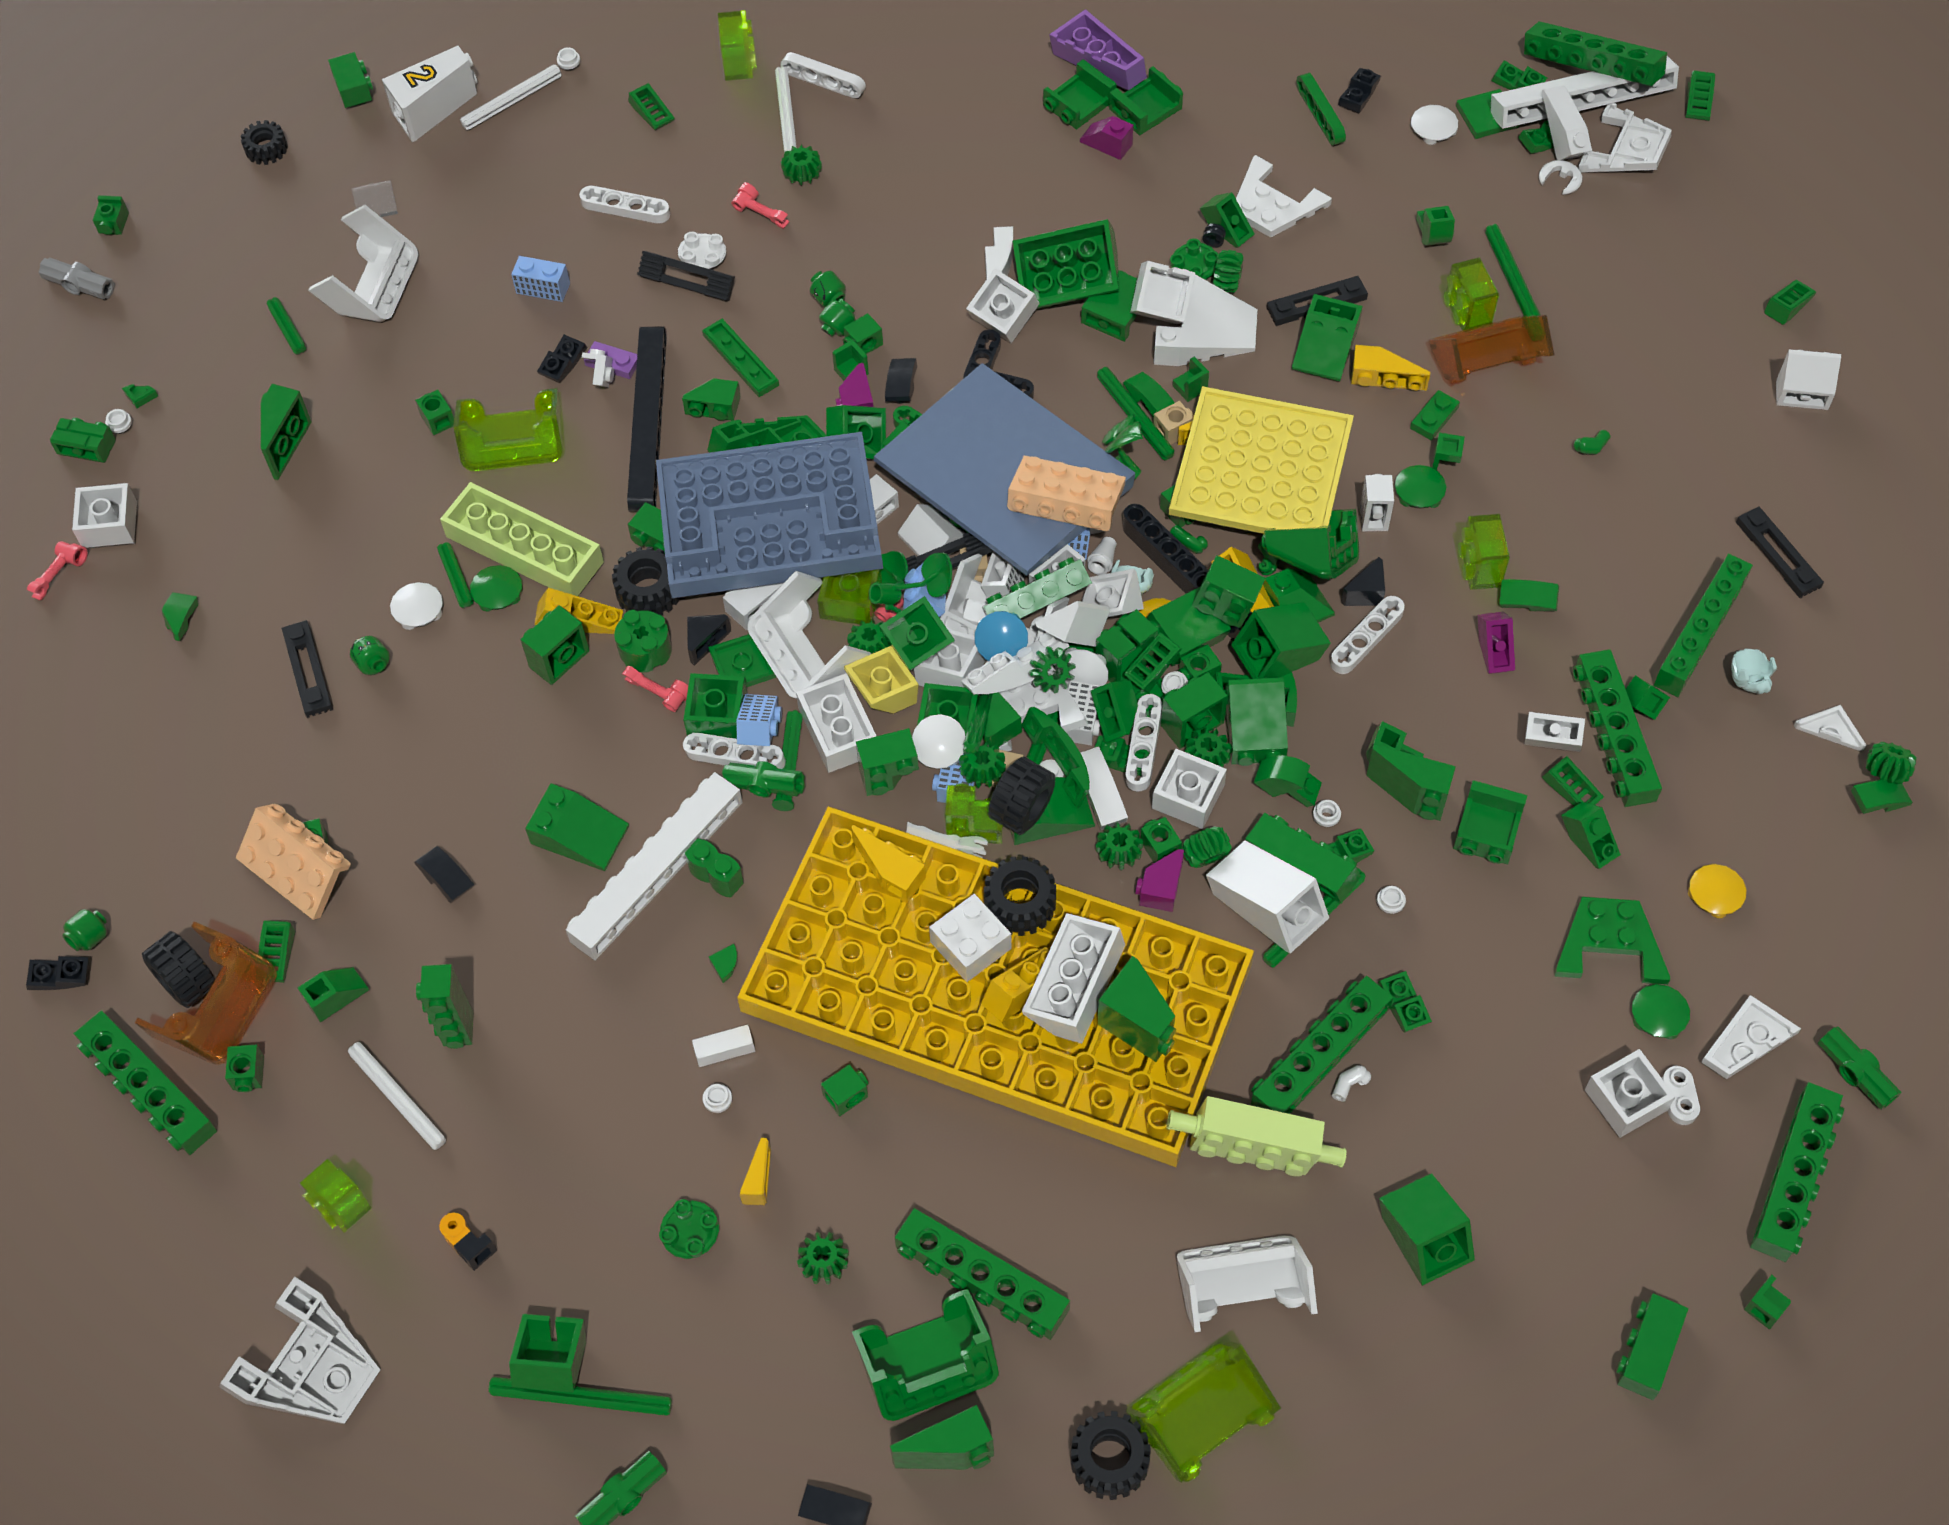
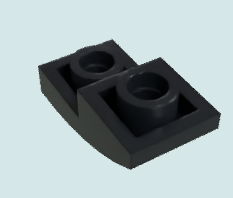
M1359 68L1352 76L1349 87L1340 96L1338 105L1360 113L1375 91L1381 75L1369 69Z
M564 334L554 352L548 351L537 370L538 374L557 382L562 381L582 357V352L586 351V344Z
M916 358L891 360L886 381L885 401H894L896 403L910 401L914 391L913 378L917 370Z
M438 846L414 862L430 884L435 883L450 903L474 886V883L464 871Z
M58 956V961L29 960L26 988L27 990H60L85 986L89 958Z
M807 1484L798 1516L826 1525H866L872 1503Z

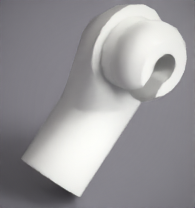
M1359 1065L1342 1072L1339 1075L1332 1097L1341 1102L1346 1101L1351 1086L1356 1083L1360 1085L1368 1084L1371 1080V1073L1366 1070V1067Z

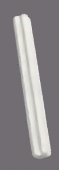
M551 65L461 117L462 126L466 130H470L561 77L560 69L556 65Z
M783 66L782 68L777 67L775 74L785 153V151H791L792 146L795 148L797 146L788 69Z
M356 1042L353 1046L349 1047L348 1053L431 1148L437 1150L446 1142L444 1135L360 1042Z

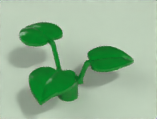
M1132 413L1123 421L1114 425L1104 436L1102 443L1104 445L1110 443L1105 450L1107 454L1115 449L1118 451L1119 455L1116 459L1134 471L1136 479L1140 475L1141 469L1126 455L1122 446L1130 442L1143 439L1141 424L1139 421L1133 423L1135 415Z
M890 551L881 554L883 569H876L881 583L875 582L870 586L869 599L873 604H885L886 610H892L898 614L902 610L893 605L900 601L901 590L927 585V591L932 597L939 598L944 596L952 582L950 557L946 553L930 555L921 567L925 580L905 584L903 580L908 573V564L903 553Z

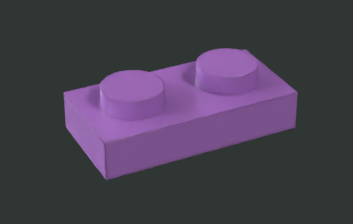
M594 341L590 349L603 350L606 356L612 357L611 367L614 368V375L631 379L637 366V354ZM584 358L585 366L595 369V360Z

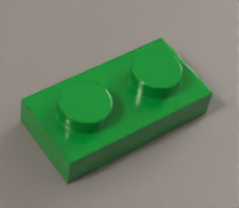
M1438 390L1411 422L1410 429L1432 441L1457 411L1460 401Z

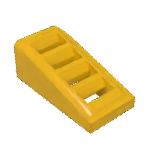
M767 1138L760 1139L740 1190L742 1204L765 1205L767 1203L771 1148Z

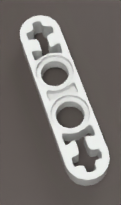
M787 53L780 64L781 68L784 66L788 69V75L851 98H859L866 88V84L861 77L796 53Z
M586 186L579 194L581 204L587 210L652 223H664L670 218L669 205L662 199L597 186ZM613 199H617L620 201L616 205L608 204V202ZM634 204L642 205V207L637 210H633L630 208Z
M1396 596L1385 597L1333 651L1330 662L1331 668L1339 674L1351 672L1401 620L1404 612V602ZM1395 607L1396 611L1392 610L1386 618L1385 615L1387 613V608L1391 609ZM1371 622H1378L1383 626V629L1374 631L1368 625ZM1362 639L1367 645L1363 648H1357L1353 645L1352 641ZM1347 653H1350L1347 662H1338V659L1343 660L1347 656Z
M1153 694L1142 696L1137 703L1138 708L1135 715L1126 767V784L1128 788L1136 792L1146 790L1152 778L1162 717V701ZM1148 705L1154 706L1151 710V718L1147 717L1146 713ZM1144 726H1149L1154 730L1152 734L1146 736L1141 735L1138 731ZM1140 749H1145L1150 753L1144 759L1137 758L1134 754ZM1137 767L1142 768L1140 781L1134 780L1137 776Z
M704 733L689 734L683 741V748L687 756L695 761L719 765H728L731 762L756 766L758 761L768 762L767 759L770 760L773 756H776L777 759H773L771 764L775 765L778 769H783L786 763L782 750L775 745L737 744V739ZM718 747H728V751L724 755H715ZM751 750L754 752L750 759H740V755L744 751Z

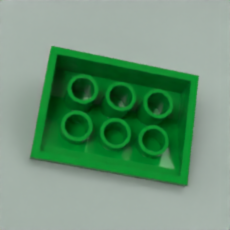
M1108 219L1013 240L1018 282L1036 295L1040 303L1036 309L1120 291L1115 232Z

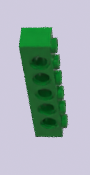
M1540 21L1525 32V55L1653 86L1666 72L1667 52Z
M1728 553L1661 666L1653 686L1677 698L1680 696L1746 583L1753 564Z
M1611 649L1580 654L1576 666L1573 667L1574 679L1580 683L1582 688V701L1585 705H1588L1590 710V723L1593 728L1596 727L1599 748L1605 752L1607 757L1606 766L1609 774H1613L1617 797L1622 799L1624 807L1657 802L1662 786Z
M1367 975L1360 982L1354 981L1346 991L1347 996L1341 1002L1336 1000L1327 1011L1328 1016L1323 1021L1318 1019L1308 1031V1037L1304 1041L1301 1039L1297 1040L1289 1051L1291 1054L1285 1060L1279 1059L1270 1071L1272 1074L1266 1080L1262 1078L1254 1085L1251 1090L1253 1093L1251 1105L1291 1114L1390 1010L1393 996ZM1355 1006L1360 1007L1364 1012L1357 1013L1351 1008ZM1341 1026L1345 1029V1032H1336L1332 1027ZM1314 1046H1323L1327 1051L1318 1052L1314 1049ZM1303 1065L1308 1071L1299 1072L1295 1069V1066ZM1284 1085L1289 1091L1280 1092L1275 1086Z
M102 1010L73 1033L80 1041L76 1045L77 1048L87 1058L93 1055L98 1060L94 1065L105 1077L111 1074L115 1078L112 1084L122 1095L129 1092L133 1097L130 1100L131 1104L141 1114L147 1111L151 1115L148 1121L159 1133L164 1129L169 1134L166 1140L176 1151L183 1148L190 1156L218 1132L210 1120ZM112 1044L109 1049L103 1051L107 1045ZM130 1062L126 1068L120 1069L122 1065ZM148 1081V1082L146 1083V1085H144L143 1087L138 1088V1086H139L142 1082ZM166 1099L162 1105L156 1106L160 1100ZM184 1118L180 1124L174 1125L178 1119Z
M1810 1082L1807 1083L1801 1092L1750 1248L1783 1262H1786L1792 1253L1798 1254L1803 1242V1238L1799 1236L1801 1227L1806 1228L1812 1211L1807 1210L1809 1201H1815L1820 1185L1816 1184L1817 1176L1823 1175L1828 1163V1159L1824 1158L1825 1151L1832 1148L1836 1138V1133L1832 1132L1834 1123L1839 1124L1845 1108L1840 1106L1843 1095ZM1811 1117L1818 1118L1822 1125L1816 1124ZM1803 1142L1812 1145L1814 1150L1807 1149L1803 1145ZM1794 1168L1801 1169L1806 1176L1798 1175ZM1786 1194L1793 1195L1798 1203L1788 1200ZM1777 1220L1784 1221L1789 1229L1780 1227Z
M915 1208L895 1236L897 1252L910 1261L914 1258L921 1262L923 1268L932 1275L938 1276L941 1274L948 1278V1282L959 1291L968 1289L969 1292L975 1295L974 1297L979 1303L987 1307L993 1305L1001 1310L1000 1313L1003 1317L1014 1323L1018 1320L1028 1326L1027 1330L1038 1338L1045 1336L1051 1340L1070 1310V1300ZM926 1241H933L937 1244L932 1250H925L921 1247ZM952 1256H958L962 1259V1262L954 1266L948 1264L947 1260ZM978 1271L988 1274L987 1279L983 1281H977L972 1276ZM1003 1287H1011L1015 1292L1011 1296L1005 1297L1000 1295L998 1291ZM1030 1302L1038 1303L1041 1306L1036 1312H1029L1024 1307Z

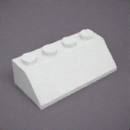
M1066 913L1024 1005L1023 1015L1057 1037L1082 1044L1098 1009L1099 999L1104 994L1125 947L1120 927Z

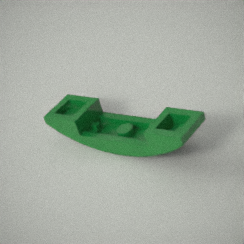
M1030 707L1022 727L1034 745L1042 743L1046 745L1067 777L1062 787L1075 807H1080L1090 789L1089 774L1084 759L1073 740L1057 722L1038 708Z

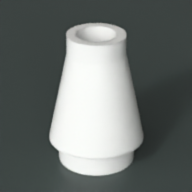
M1104 537L1101 543L1089 555L1087 559L1088 568L1094 574L1103 575L1112 569L1115 548L1117 546L1113 538Z

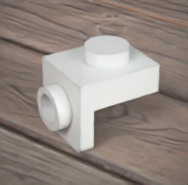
M590 349V353L582 352V358L595 360L593 385L609 388V382H612L614 378V368L611 367L612 357L606 356L603 350Z

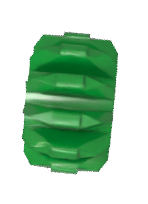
M801 144L800 148L792 146L791 151H785L781 161V168L783 169L785 179H789L792 184L797 181L800 185L806 181L811 184L812 179H818L822 163L818 151H813L811 146L804 148Z
M1222 250L1219 253L1213 285L1227 293H1235L1237 291L1244 261L1242 253L1234 250Z
M873 618L869 623H865L861 619L860 626L852 625L851 633L847 636L848 646L870 652L871 654L889 647V643L880 631V625L883 624V621L875 624Z
M1047 646L1045 655L1041 651H1037L1036 655L1039 660H1030V664L1036 667L1029 671V675L1035 677L1033 684L1035 686L1041 685L1043 692H1047L1051 688L1052 692L1058 693L1059 684L1065 689L1068 688L1065 680L1067 678L1070 680L1075 679V676L1069 673V671L1076 668L1074 663H1068L1072 656L1069 653L1063 654V649L1060 647L1053 651L1052 647ZM1052 664L1057 667L1056 671L1053 670V675L1047 672L1048 668L1052 669L1050 667Z
M1205 727L1202 734L1195 731L1192 734V738H1188L1185 752L1224 768V764H1228L1230 761L1231 745L1227 743L1226 735L1218 736L1219 732L1217 729L1213 733H1209Z
M986 740L983 746L979 747L977 753H966L964 751V755H960V774L966 777L968 784L976 782L978 789L982 783H986L990 788L992 780L999 782L1001 774H1004L1006 771L1005 755L1003 752H999L997 744L989 747V743Z
M1886 742L1874 744L1872 749L1869 750L1866 760V769L1873 776L1879 777L1880 780L1897 784L1908 782L1910 777L1913 776L1916 765V757L1914 754H1911L1910 750L1902 748L1901 745L1897 746L1892 742L1890 744Z
M1118 821L1115 823V828L1106 825L1104 832H1099L1097 836L1096 852L1099 853L1100 861H1108L1110 869L1115 864L1119 865L1121 871L1124 869V864L1133 867L1135 859L1140 860L1142 856L1143 840L1139 838L1140 833L1138 830L1131 831L1129 823L1124 828L1120 827Z
M1216 826L1191 835L1189 839L1184 841L1182 846L1186 860L1189 861L1191 867L1195 868L1208 866L1223 859L1232 848L1227 833L1224 832L1223 828Z
M817 1232L815 1234V1241L806 1237L804 1240L806 1247H799L798 1254L801 1258L797 1260L799 1268H804L802 1274L805 1278L813 1275L812 1280L815 1284H818L820 1279L824 1278L825 1283L829 1285L831 1283L830 1276L833 1275L835 1278L840 1279L842 1277L840 1269L848 1268V1262L845 1260L849 1256L848 1249L842 1248L844 1244L841 1238L833 1241V1234L831 1232L826 1235L825 1239H822L820 1232ZM820 1255H821L823 1258H825V1257L828 1256V1260L825 1261V1260L822 1259V1258L818 1260V1257H819Z

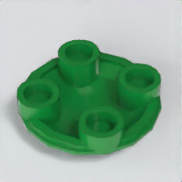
M1193 238L1189 239L1185 245L1176 249L1170 257L1171 268L1175 267L1195 272V275L1205 280L1215 273L1219 254L1212 247Z
M1424 465L1409 466L1403 469L1395 481L1396 493L1400 497L1399 501L1405 507L1436 508L1445 496L1447 488L1443 476L1437 470Z
M489 566L475 575L470 584V594L474 602L479 605L481 610L486 612L493 609H502L508 605H515L521 599L522 580L515 570L507 566Z
M1655 984L1647 986L1636 994L1632 1002L1634 1026L1654 1037L1675 1039L1679 1033L1685 1030L1690 1021V1008L1687 1000L1679 991L1666 985Z
M681 1199L663 1217L659 1238L666 1250L675 1257L683 1259L697 1258L708 1252L715 1244L719 1234V1221L713 1209L705 1203Z

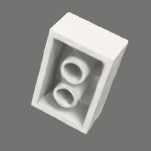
M847 673L797 691L798 709L828 773L858 762L856 741L876 737V734Z

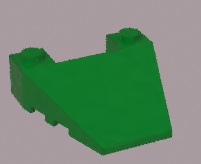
M808 415L777 417V421L764 422V418L755 419L754 423H742L741 420H732L712 428L707 451L711 453L826 437V434Z

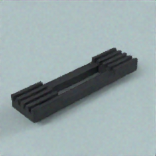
M642 251L643 256L640 258L642 260L639 263L640 267H638L639 272H637V275L726 301L730 300L735 276L648 251ZM666 265L708 277L707 286L664 274Z
M1354 276L1267 302L1266 309L1269 310L1275 326H1279L1306 316L1311 304L1298 308L1295 304L1313 299L1314 294L1324 296L1337 292L1339 296L1332 297L1333 299L1354 304L1367 300L1368 292L1359 276Z
M1760 506L1738 516L1736 524L1751 541L1754 540L1785 577L1784 581L1799 598L1812 593V591H1816L1817 588H1822L1824 581ZM1764 533L1770 534L1798 568L1792 570L1763 536Z
M968 532L963 534L962 538L917 557L913 555L906 558L908 572L911 569L918 568L927 557L934 553H946L948 555L967 547L966 552L950 558L953 569L959 566L962 560L976 554L984 556L993 552V550Z
M305 620L282 627L306 717L310 718L309 715L316 716L315 713L320 715L322 711L326 713L328 709L333 711L308 621ZM304 647L307 648L317 686L308 689L297 654L298 649L302 651Z

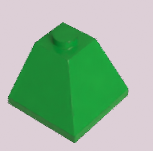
M1287 568L1266 577L1264 588L1274 607L1305 602L1317 622L1335 615V612L1309 573Z
M925 596L880 625L881 633L909 671L955 642V639Z

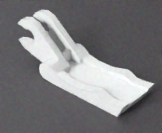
M907 822L906 833L980 858L983 857L974 853L986 855L984 847L979 845L988 844L987 840L983 837L946 835L932 831L924 826H917Z

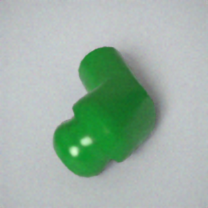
M1600 430L1595 438H1577L1574 442V449L1583 454L1596 455L1603 449L1611 435L1606 430Z
M1175 525L1170 531L1175 538L1193 553H1202L1208 547L1205 537L1198 536L1195 538L1179 525Z

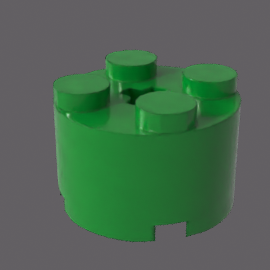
M629 610L624 614L614 632L621 660L626 666H631L638 672L644 673L653 671V668L660 664L663 666L669 660L672 652L671 640L664 617L651 611Z

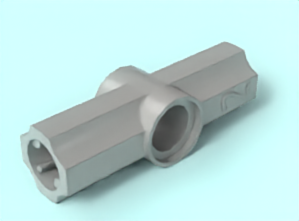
M44 258L40 263L39 274L41 278L62 285L69 293L79 295L80 292L101 299H109L113 294L114 282L112 279L91 272L87 266L80 262H74L70 265L53 258Z

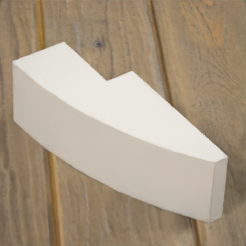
M1013 226L994 227V246L985 247L986 279L995 268L1008 276L1013 258Z
M1096 747L1081 752L1090 781L1087 798L1090 806L1093 808L1100 830H1104L1106 825L1110 827L1115 826L1117 821L1119 824L1127 822L1128 816L1100 748Z

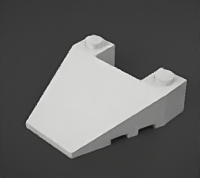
M1195 275L1185 322L1182 323V327H1156L1154 365L1182 366L1187 365V361H1190V358L1194 356L1203 362L1210 360V357L1218 355L1229 357L1254 352L1257 309Z
M294 1276L276 1302L275 1308L298 1322L299 1326L266 1373L243 1358L238 1357L221 1381L219 1387L248 1405L345 1424L379 1373L380 1368L358 1340L353 1337L340 1317L331 1309L322 1294Z

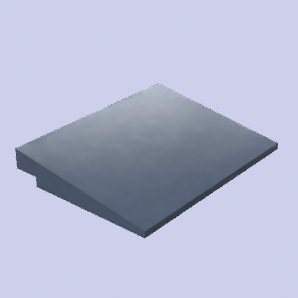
M983 363L874 456V461L1026 576L1088 529V527L1014 512L1008 509V489L1024 455L1124 476L1126 480L1121 496L1133 488L1135 479L1134 471L1109 453L1107 454L1102 448Z
M862 432L656 460L665 558L672 598L784 583L795 571L820 578L883 569Z

